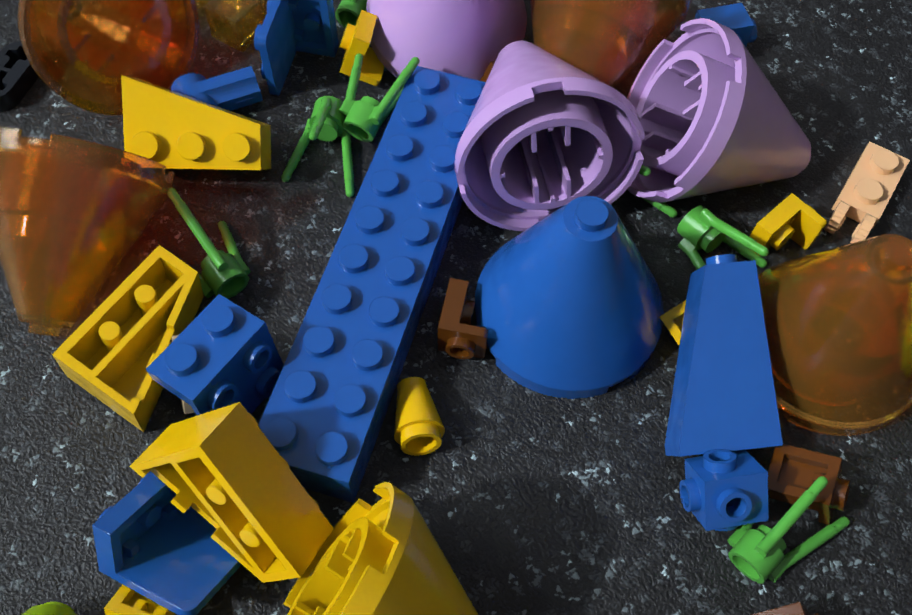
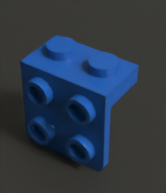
M333 0L267 1V14L263 24H258L255 29L254 47L260 52L262 60L261 75L267 81L270 94L280 95L296 51L330 57L336 56L339 41Z
M218 294L146 368V371L155 382L189 404L196 415L237 402H241L247 412L252 414L265 398L271 396L284 365L266 323Z
M150 471L134 489L118 503L105 509L98 520L92 524L99 571L177 615H197L242 564L211 538L216 528L190 506L183 514L170 502L177 494Z

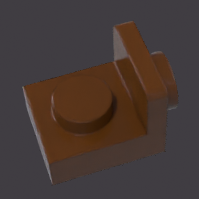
M450 278L438 325V350L445 351L450 356L458 359L484 358L488 329L472 326L476 301L468 300L469 281Z
M783 444V446L775 447L768 470V498L794 504L819 476H824L828 479V484L808 509L818 511L819 523L830 525L834 509L845 510L851 480L842 478V458Z

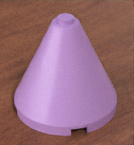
M367 0L366 11L377 16L370 42L372 49L384 67L397 78L413 57H418L420 60L418 66L480 81L489 63L497 59L500 51L512 42L523 41L526 32L527 14L524 0Z
M693 19L681 25L680 30L686 33L674 43L663 39L657 45L639 71L627 97L635 108L645 133V139H642L640 150L644 158L642 165L651 169L649 176L638 173L627 189L630 193L653 202H668L791 178L798 175L808 166L811 159L809 139L733 30L710 19Z
M515 41L506 45L498 54L458 143L455 154V173L460 193L468 208L482 220L500 228L523 232L578 197L595 196L612 204L628 189L641 169L644 158L640 150L642 139H645V133L635 108L618 90L531 42Z

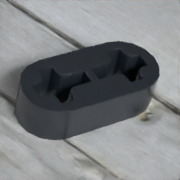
M13 42L6 45L0 51V112H6L15 108L44 69L37 50L28 42Z

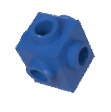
M714 449L705 452L703 456L684 459L685 480H681L679 483L680 498L684 509L687 512H692L706 531H731L740 525L769 521L768 471L746 450L729 451Z

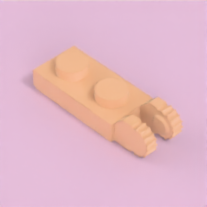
M869 141L832 207L834 212L824 230L834 234L836 230L840 229L846 217L855 220L860 224L857 225L852 233L850 243L860 247L871 229L879 221L910 160Z

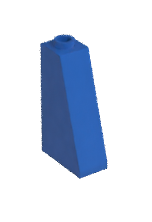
M724 254L706 258V265L692 272L689 278L664 445L666 456L682 457L700 455L714 449L737 451L783 446L756 260L737 262L736 254Z

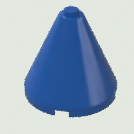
M582 196L570 201L500 247L483 268L475 291V326L488 329L487 348L496 358L495 365L509 378L523 387L557 398L577 399L607 393L609 387L627 378H630V380L634 378L652 356L663 327V321L660 318L664 314L663 301L652 272L615 209L604 199L595 196Z

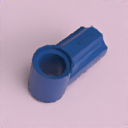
M251 66L208 79L201 74L188 73L178 77L171 86V91L229 111L263 101L261 90Z

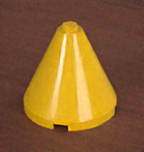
M383 482L374 487L373 492L381 496L382 499L373 506L360 498L333 527L334 530L302 577L297 579L283 603L290 608L287 615H478L412 498L389 482Z

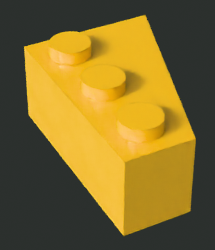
M121 75L125 168L271 169V125L168 90L142 79Z
M159 245L52 354L68 378L143 433L164 388L151 378L146 368L172 343V336L179 335L194 320L204 297L198 272Z
M241 402L170 424L129 466L142 478L151 471L177 495L170 502L183 514L190 506L216 528L211 538L263 583L302 577L334 530L333 526L321 512L318 503L307 493L290 470L287 461L279 455L259 428L256 419L247 412Z

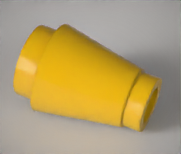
M420 377L405 378L397 385L394 439L400 444L401 450L408 455L419 456L432 453L441 446V437L444 435L445 428L427 388L426 381Z

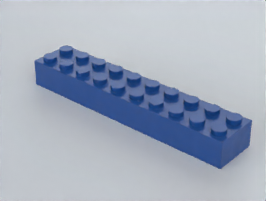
M417 66L403 87L258 424L261 431L279 455L287 461L290 470L306 489L352 503L355 501L463 202L455 173V154L458 143L486 82Z

